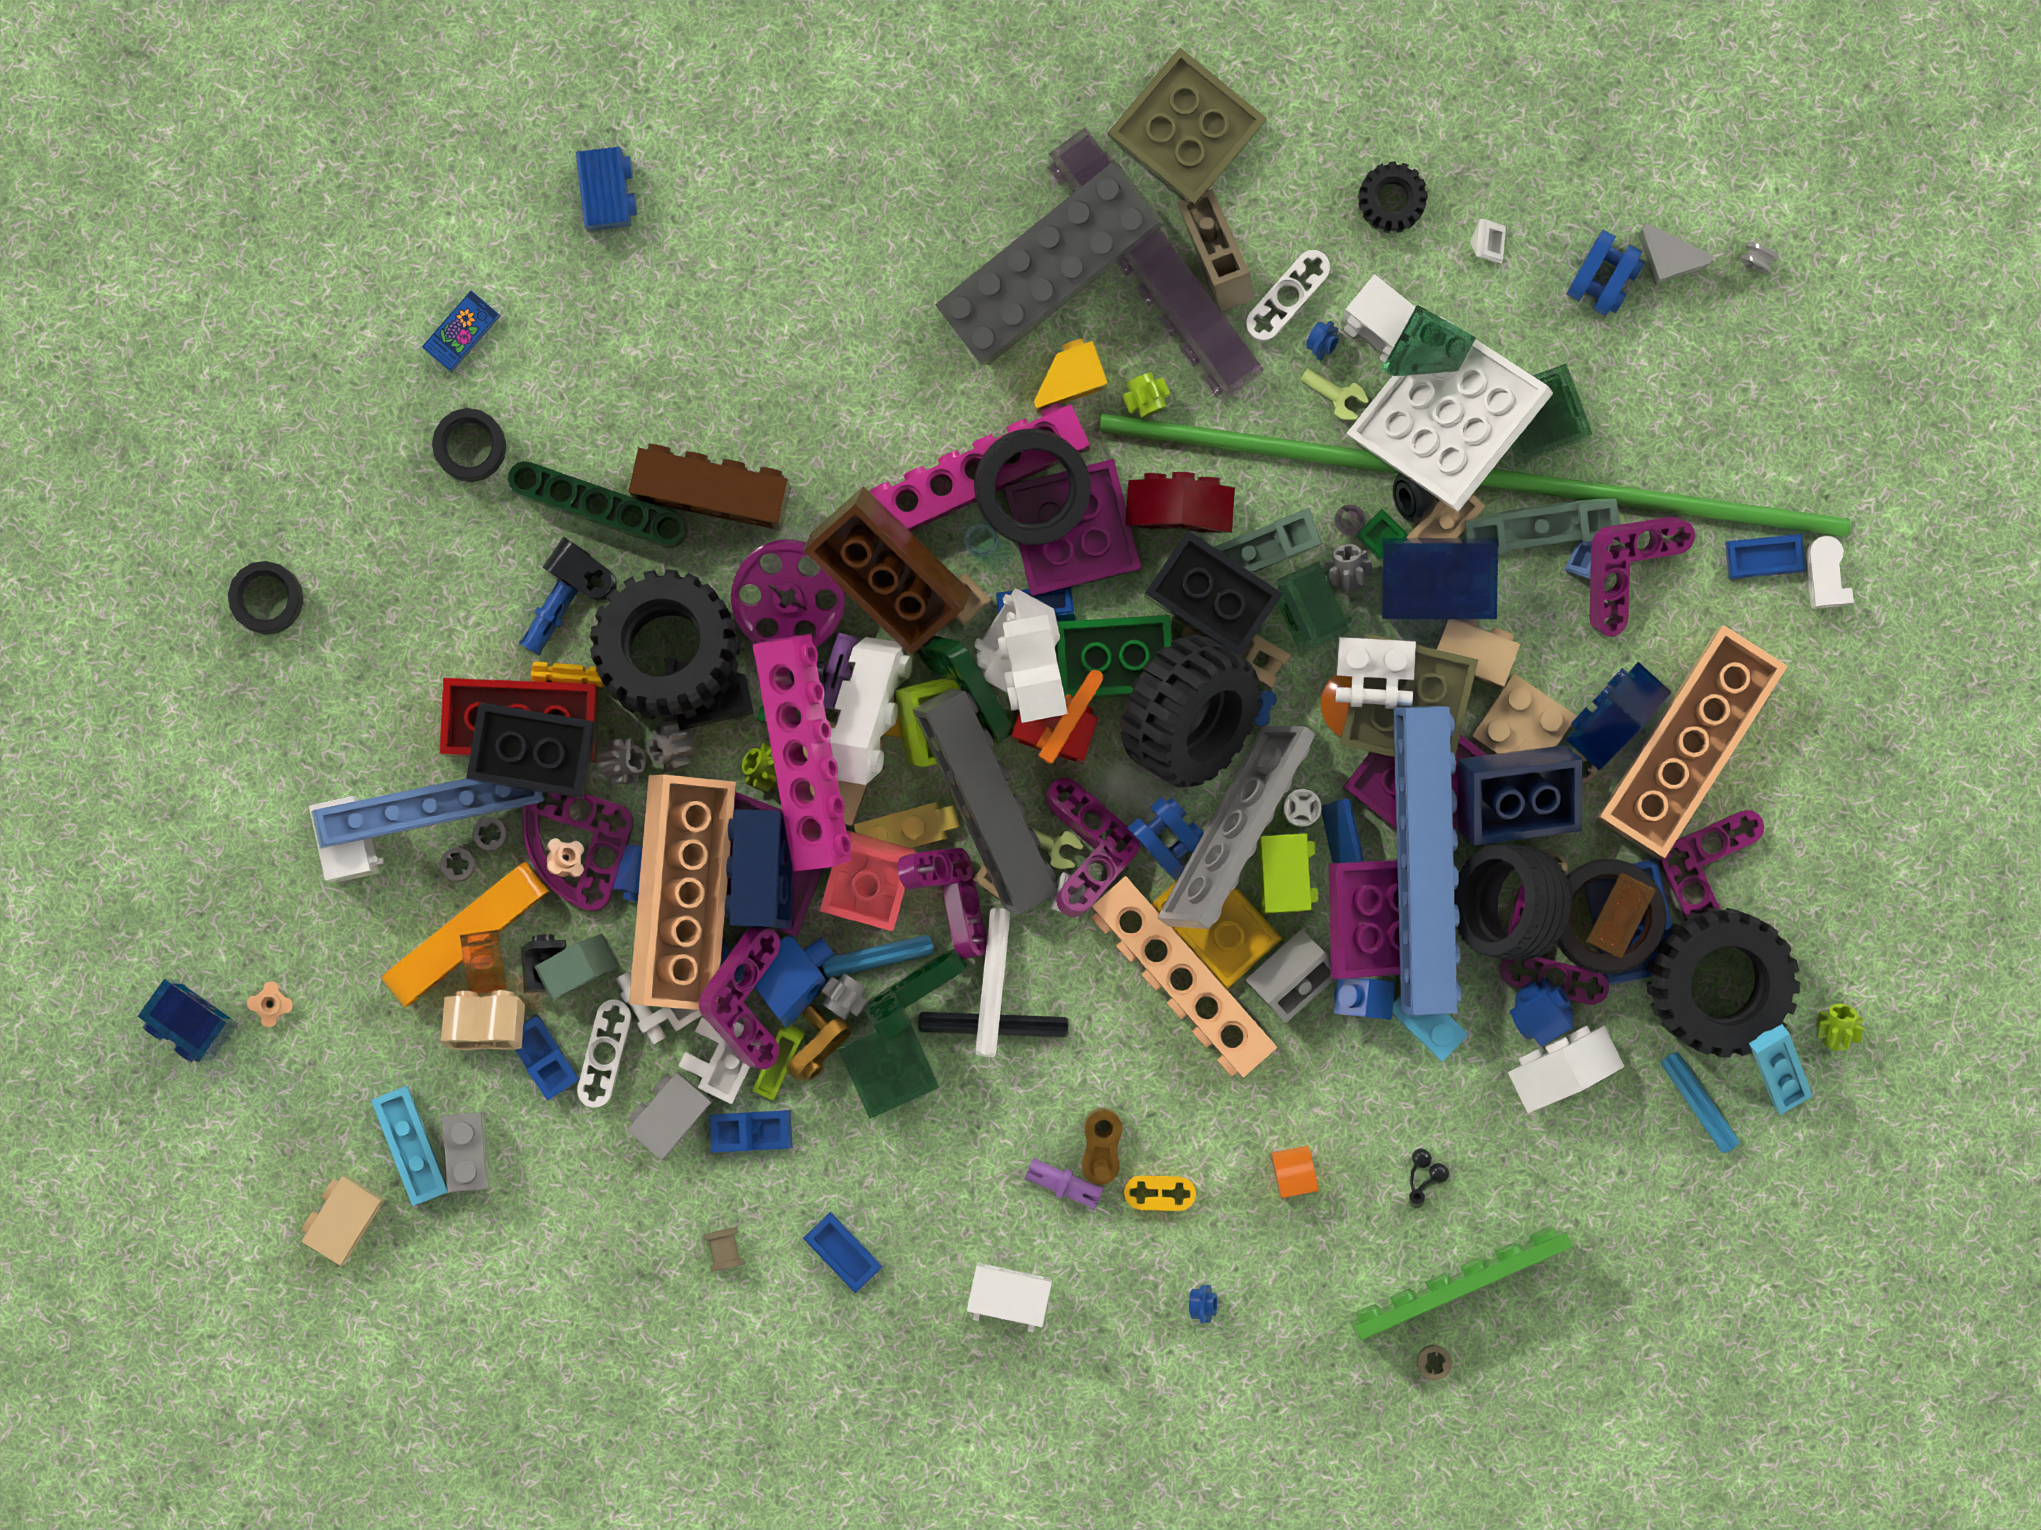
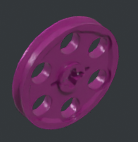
M782 539L766 543L751 552L738 568L731 589L732 611L740 629L755 644L772 639L797 636L794 630L795 625L799 621L808 620L816 627V634L812 637V641L815 647H817L830 637L838 626L845 606V591L821 568L812 576H807L799 570V560L802 557L808 556L803 551L807 542ZM773 553L779 556L782 561V567L779 571L768 573L762 569L760 560L765 554ZM747 584L755 585L761 591L760 600L754 604L745 603L740 597V589ZM790 588L796 591L794 598L798 600V603L795 604L790 601L787 605L782 604V595L778 590L787 592ZM828 589L834 592L837 597L835 606L830 609L819 607L815 601V595L819 591ZM763 618L774 619L778 625V632L772 637L762 636L757 630L758 621Z

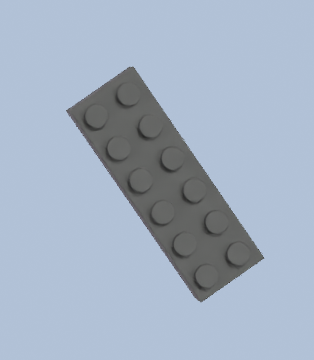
M1112 162L935 305L981 365H989L1164 226L1165 223L1119 164Z

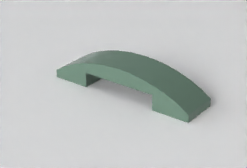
M1616 498L1532 506L1465 520L1470 559L1506 554L1508 550L1575 540L1588 542L1592 541L1595 534L1601 528L1620 525Z
M1307 508L1274 521L1273 524L1214 546V548L1251 573H1254L1323 543L1311 510Z

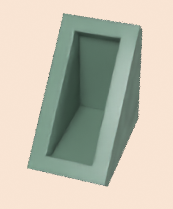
M599 934L572 945L536 965L534 968L552 1001L617 969L619 966L603 935Z

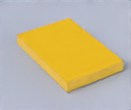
M1177 881L1151 904L1159 914ZM1237 887L1229 892L1221 907L1220 917L1211 925L1210 929L1171 926L1226 990L1282 940V937Z

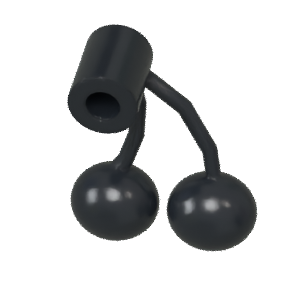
M1423 1148L1416 1149L1412 1153L1414 1166L1410 1176L1412 1191L1409 1195V1203L1413 1208L1423 1206L1425 1195L1421 1190L1426 1184L1432 1181L1442 1183L1449 1177L1448 1168L1442 1163H1435L1429 1169L1431 1178L1424 1181L1418 1189H1415L1413 1180L1416 1168H1426L1432 1161L1431 1154Z

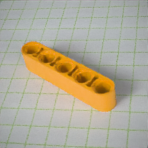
M523 862L381 977L382 981L404 1008L408 1007L418 999V995L422 996L446 977L448 971L451 973L477 952L476 948H482L507 927V923L509 925L534 906L537 903V899L540 901L550 890L529 864Z

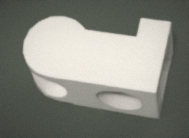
M1832 536L1819 537L1806 550L1811 609L1849 606L1854 603L1852 588L1842 589L1839 563L1843 558L1844 550L1842 544Z

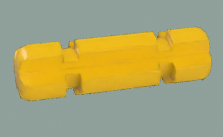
M535 661L531 667V680L535 682H548L550 680L559 683L596 684L600 688L604 687L602 680L596 672V666H589V669H587L584 665L554 663L552 666L548 662Z

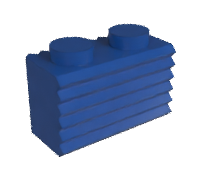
M618 146L577 151L576 161L585 229L587 231L632 226L631 216L637 215L635 193L628 194L626 179L633 178L631 157L624 156L621 147Z

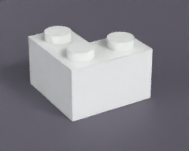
M1048 614L1002 623L1005 636L997 639L1001 659H1009L1012 670L1004 672L1011 710L1019 709L1022 723L1068 714Z
M1584 1026L1567 1035L1570 1042L1564 1037L1546 1046L1548 1053L1542 1055L1540 1050L1537 1049L1518 1058L1521 1065L1509 1071L1508 1074L1527 1113L1583 1091L1625 1067L1605 1026L1591 1032L1588 1026Z

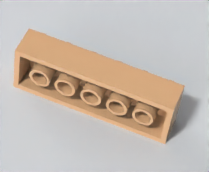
M1726 626L1719 627L1597 815L1596 820L1658 860L1665 859L1788 666Z
M664 774L649 775L629 1004L699 1010V998L720 968L728 881L726 864L730 856L731 841L728 838L729 819L733 818L736 782Z

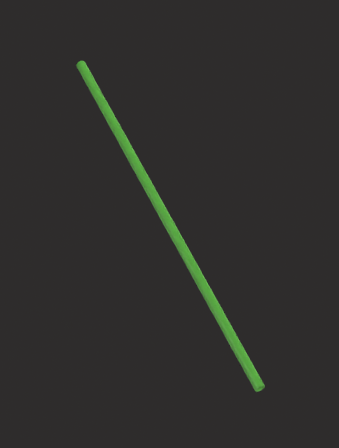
M1104 413L1101 415L1099 432L1394 474L1400 473L1366 450ZM1494 468L1479 485L1578 500L1616 498L1617 505L1840 537H1848L1850 530V519Z

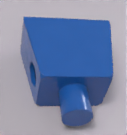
M792 935L781 939L777 956L754 987L785 1028L789 1027L815 1000L827 983L818 967L835 954L822 937L818 938L804 950ZM740 964L738 967L745 974L744 967Z

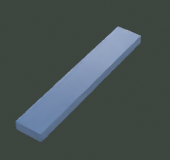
M466 778L311 811L319 848L322 849L537 804L544 800L542 792L476 782Z

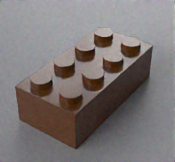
M649 443L648 449L638 447L629 487V493L633 498L654 505L782 531L791 491L788 478H784L785 476L782 475V471L768 467H760L759 472L749 471L745 467V463L729 459H723L722 465L711 463L707 455L686 451L685 457L677 456L670 452L671 448Z
M864 486L811 532L803 549L833 581L910 655L964 610L971 592Z

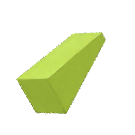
M782 1025L775 1039L779 1047L778 1058L771 1068L761 1070L752 1092L774 1101L788 1072V1064L796 1055L806 1034L805 1031L793 1025L787 1028Z

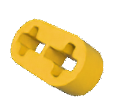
M1139 1175L1128 1180L1124 1188V1197L1127 1203L1134 1209L1182 1211L1192 1206L1196 1198V1190L1193 1183L1185 1177ZM1143 1181L1147 1189H1158V1197L1147 1196L1144 1199V1203L1140 1204L1137 1203L1135 1196H1130V1189L1136 1188L1137 1183ZM1180 1182L1183 1183V1189L1190 1191V1196L1183 1198L1182 1204H1175V1199L1172 1197H1162V1190H1173L1176 1183Z

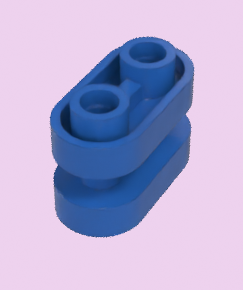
M1602 229L1566 295L1579 302L1586 292L1597 299L1592 309L1606 316L1609 310L1615 314L1617 313L1627 295L1621 291L1628 278L1633 281L1636 279L1645 261L1639 258L1642 251L1631 244L1627 246L1623 253L1611 247L1616 236ZM1603 260L1616 266L1605 286L1593 279Z
M1160 797L1149 807L1156 815L1149 824L1146 825L1140 818H1137L1127 829L1164 871L1175 880L1184 870L1179 860L1187 852L1191 855L1193 854L1204 833L1194 822L1189 825L1184 822L1182 818L1187 813L1172 797L1167 802ZM1166 828L1178 840L1169 849L1157 837Z

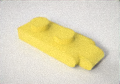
M938 802L854 824L855 832L858 834L909 848L947 839L946 831L960 827L955 805L940 809Z

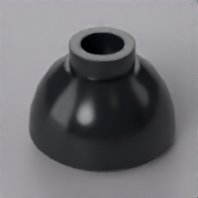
M1401 473L1394 480L1393 499L1400 515L1413 524L1427 518L1434 510L1436 502L1440 499Z

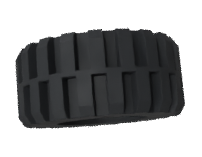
M666 569L664 576H658L655 570L644 572L645 579L636 582L633 576L623 581L626 588L620 593L613 589L606 596L609 601L606 608L599 606L595 614L598 624L597 626H592L590 632V639L593 642V647L590 648L591 658L596 665V672L608 692L626 710L631 713L637 711L642 718L654 720L656 716H661L664 722L676 721V715L683 713L686 719L697 715L695 709L704 704L707 709L716 703L714 696L717 692L725 694L729 688L728 677L729 675H736L739 665L736 660V655L740 654V642L736 635L738 631L724 601L718 597L716 591L710 585H702L698 577L689 573L685 577H680L677 570ZM662 616H680L690 620L699 632L700 645L695 657L685 668L667 676H651L642 673L634 665L630 653L635 636L644 625Z
M1193 635L1172 641L1170 647H1163L1156 653L1157 657L1153 661L1147 662L1142 668L1144 672L1139 679H1135L1131 686L1133 690L1130 697H1126L1124 703L1125 714L1121 716L1120 722L1123 730L1120 733L1121 740L1129 758L1170 785L1181 788L1202 785L1204 780H1212L1218 776L1219 770L1226 769L1232 763L1231 759L1236 753H1240L1244 747L1243 742L1245 738L1251 734L1254 728L1252 723L1254 718L1258 717L1260 709L1258 700L1261 699L1260 681L1256 670L1248 660L1207 636Z
M1716 907L1707 908L1702 914L1690 913L1684 916V923L1681 925L1674 923L1666 930L1669 936L1664 942L1661 941L1656 951L1658 954L1655 961L1649 960L1647 971L1652 974V979L1646 982L1647 994L1653 997L1654 1002L1650 1004L1656 1016L1660 1017L1662 1020L1661 1025L1670 1034L1701 1053L1707 1055L1711 1053L1718 1057L1729 1058L1733 1053H1737L1740 1056L1751 1054L1752 1050L1749 1043L1756 1040L1762 1033L1772 1030L1781 1024L1786 1028L1788 1025L1783 1020L1787 1013L1794 1015L1797 1004L1792 1002L1793 994L1800 993L1801 983L1795 980L1794 973L1799 971L1797 960L1790 956L1789 953L1792 950L1785 939L1780 938L1775 928L1750 914L1730 908L1721 910ZM1732 947L1739 949L1750 958L1754 967L1755 983L1750 998L1741 1009L1725 1017H1713L1703 1013L1695 1005L1691 994V980L1696 966L1705 955L1717 948Z

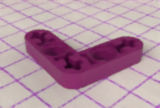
M1665 517L1601 528L1595 534L1591 544L1589 610L1590 624L1593 629L1608 637L1617 636L1624 631L1629 617L1630 562L1686 552L1691 548L1695 539V531L1690 523L1678 517ZM1678 530H1680V534L1675 536L1673 541L1662 537V534L1665 536L1676 535ZM1648 531L1650 534L1649 543L1644 549L1639 550L1637 548V540L1643 532ZM1613 539L1625 545V547L1613 545L1609 548V552L1606 551L1607 546L1613 543ZM1614 572L1617 578L1616 584L1611 590L1605 591L1603 587L1604 580L1609 574ZM1605 618H1609L1607 624L1604 623Z
M1063 777L1054 781L1045 794L1046 805L1053 814L1095 849L1062 886L1056 897L1059 910L1066 916L1075 918L1086 913L1137 854L1140 843L1127 829V825L1081 785L1071 778ZM1065 790L1070 796L1068 800L1062 803L1057 797ZM1081 802L1084 806L1075 816L1072 811ZM1086 813L1096 814L1101 820V828L1099 830L1087 828L1083 822V815ZM1110 827L1113 831L1105 840H1102L1100 837ZM1123 840L1127 846L1125 850L1119 853L1115 850V846ZM1096 863L1104 866L1107 871V879L1104 881L1093 879L1089 874V865ZM1083 884L1088 890L1083 894L1079 902L1074 905L1069 902L1071 895Z
M1749 810L1740 811L1676 840L1671 849L1675 848L1678 853H1686L1687 858L1682 861L1686 872L1694 868L1696 876L1686 877L1677 884L1674 876L1682 874L1677 865L1670 866L1667 859L1672 857L1671 850L1665 859L1659 860L1683 916L1690 914V910L1703 908L1708 903H1710L1712 908L1720 909L1701 867L1758 841L1764 832V823L1759 814ZM1742 817L1747 822L1754 821L1756 827L1751 830L1753 836L1748 838L1745 833L1739 834L1732 838L1736 845L1730 847L1729 836L1721 826L1727 823L1728 831L1741 825L1740 818ZM1708 832H1714L1721 838L1722 846L1716 854H1708L1702 848V837ZM1690 882L1699 884L1703 889V898L1697 904H1689L1683 898V888Z
M963 848L917 852L900 857L897 867L898 875L905 888L911 890L942 886L955 951L963 959L983 955L986 951L987 939L976 882L973 880V867L967 851Z
M1523 884L1517 892L1507 936L1511 935L1520 923L1522 917L1519 916L1520 908L1523 910L1525 908V888ZM1541 957L1522 961V967L1535 970V962L1542 964L1537 973V982L1544 979V974L1548 969H1560L1565 976V982L1561 988L1566 994L1572 983V971L1579 973L1576 981L1589 982L1591 977L1596 978V985L1601 987V993H1595L1592 999L1586 997L1587 992L1584 989L1574 988V995L1567 994L1570 1001L1595 1005L1601 1003L1609 993V983L1601 973H1594L1581 967ZM1501 959L1500 975L1506 984L1522 988L1531 982L1533 977L1526 975L1519 976L1518 981L1513 980V974L1507 971L1508 964H1515L1516 960Z
M752 927L745 932L703 990L699 998V1010L702 1016L743 1063L750 1067L766 1070L771 1068L778 1058V1043L743 1002L777 956L780 940L777 933L772 929ZM742 964L745 974L743 980L737 984L734 974L736 968ZM739 1018H742L744 1030L739 1037H736L734 1025ZM752 1042V1043H755V1044H759V1045H760L759 1050L757 1049V1047H756L755 1045H751L750 1043Z

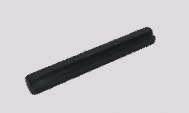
M921 1012L918 1019V1029L921 1032L977 1034L979 1014ZM1000 1014L998 1035L1066 1037L1068 1035L1069 1021L1066 1017Z

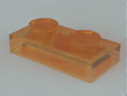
M1621 872L1586 942L1622 959L1656 889Z
M498 929L460 935L468 991L489 993L495 990L507 989Z

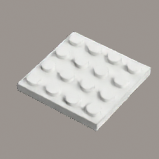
M1440 316L1346 434L1354 442L1458 512L1552 396L1553 392L1549 386Z

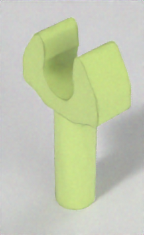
M1309 368L1306 369L1300 381L1332 400L1335 407L1333 415L1343 421H1356L1358 419V416L1353 411L1345 407V400L1347 398L1353 397L1365 405L1369 401L1365 391L1358 384L1352 383L1350 387L1339 388Z
M1033 829L1040 841L1039 848L1049 853L1052 867L1057 869L1075 867L1073 862L1062 858L1059 853L1060 848L1064 845H1070L1079 850L1083 849L1082 844L1074 834L1065 831L1062 836L1053 838Z

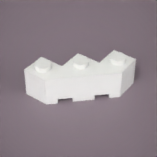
M865 637L852 649L849 663L853 666V673L850 681H842L834 707L835 712L838 713L837 724L835 728H831L830 738L833 758L838 766L837 780L864 785L880 773L883 768L884 753L880 751V737L895 725L898 717V705L894 703V690L910 677L912 671V658L908 656V653L896 641Z

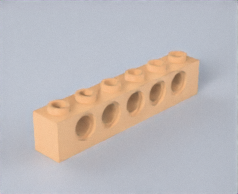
M1126 876L1091 906L1096 912L1091 916V919L1105 934L1112 930L1121 940L1116 947L1130 963L1137 958L1146 969L1141 974L1155 991L1162 987L1168 993L1171 999L1167 1002V1005L1181 1020L1186 1015L1197 1026L1192 1030V1033L1206 1048L1213 1044L1222 1054L1217 1061L1231 1077L1238 1073L1244 1078L1278 1048L1172 927L1167 926L1157 918L1159 913ZM1135 912L1140 916L1142 925L1139 931L1136 933H1126L1121 929L1119 921L1124 913ZM1152 940H1159L1166 946V957L1160 962L1150 961L1145 955V947ZM1178 968L1186 969L1192 976L1190 987L1183 991L1176 990L1170 982L1172 972ZM1202 997H1210L1217 1004V1012L1210 1019H1203L1196 1013V1003ZM1229 1025L1238 1027L1242 1032V1041L1234 1048L1225 1046L1221 1040L1222 1030Z

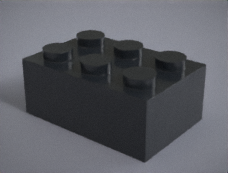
M1187 530L1145 592L1144 597L1200 635L1207 636L1242 656L1283 593Z
M479 702L466 778L476 782L585 799L597 723L590 720Z

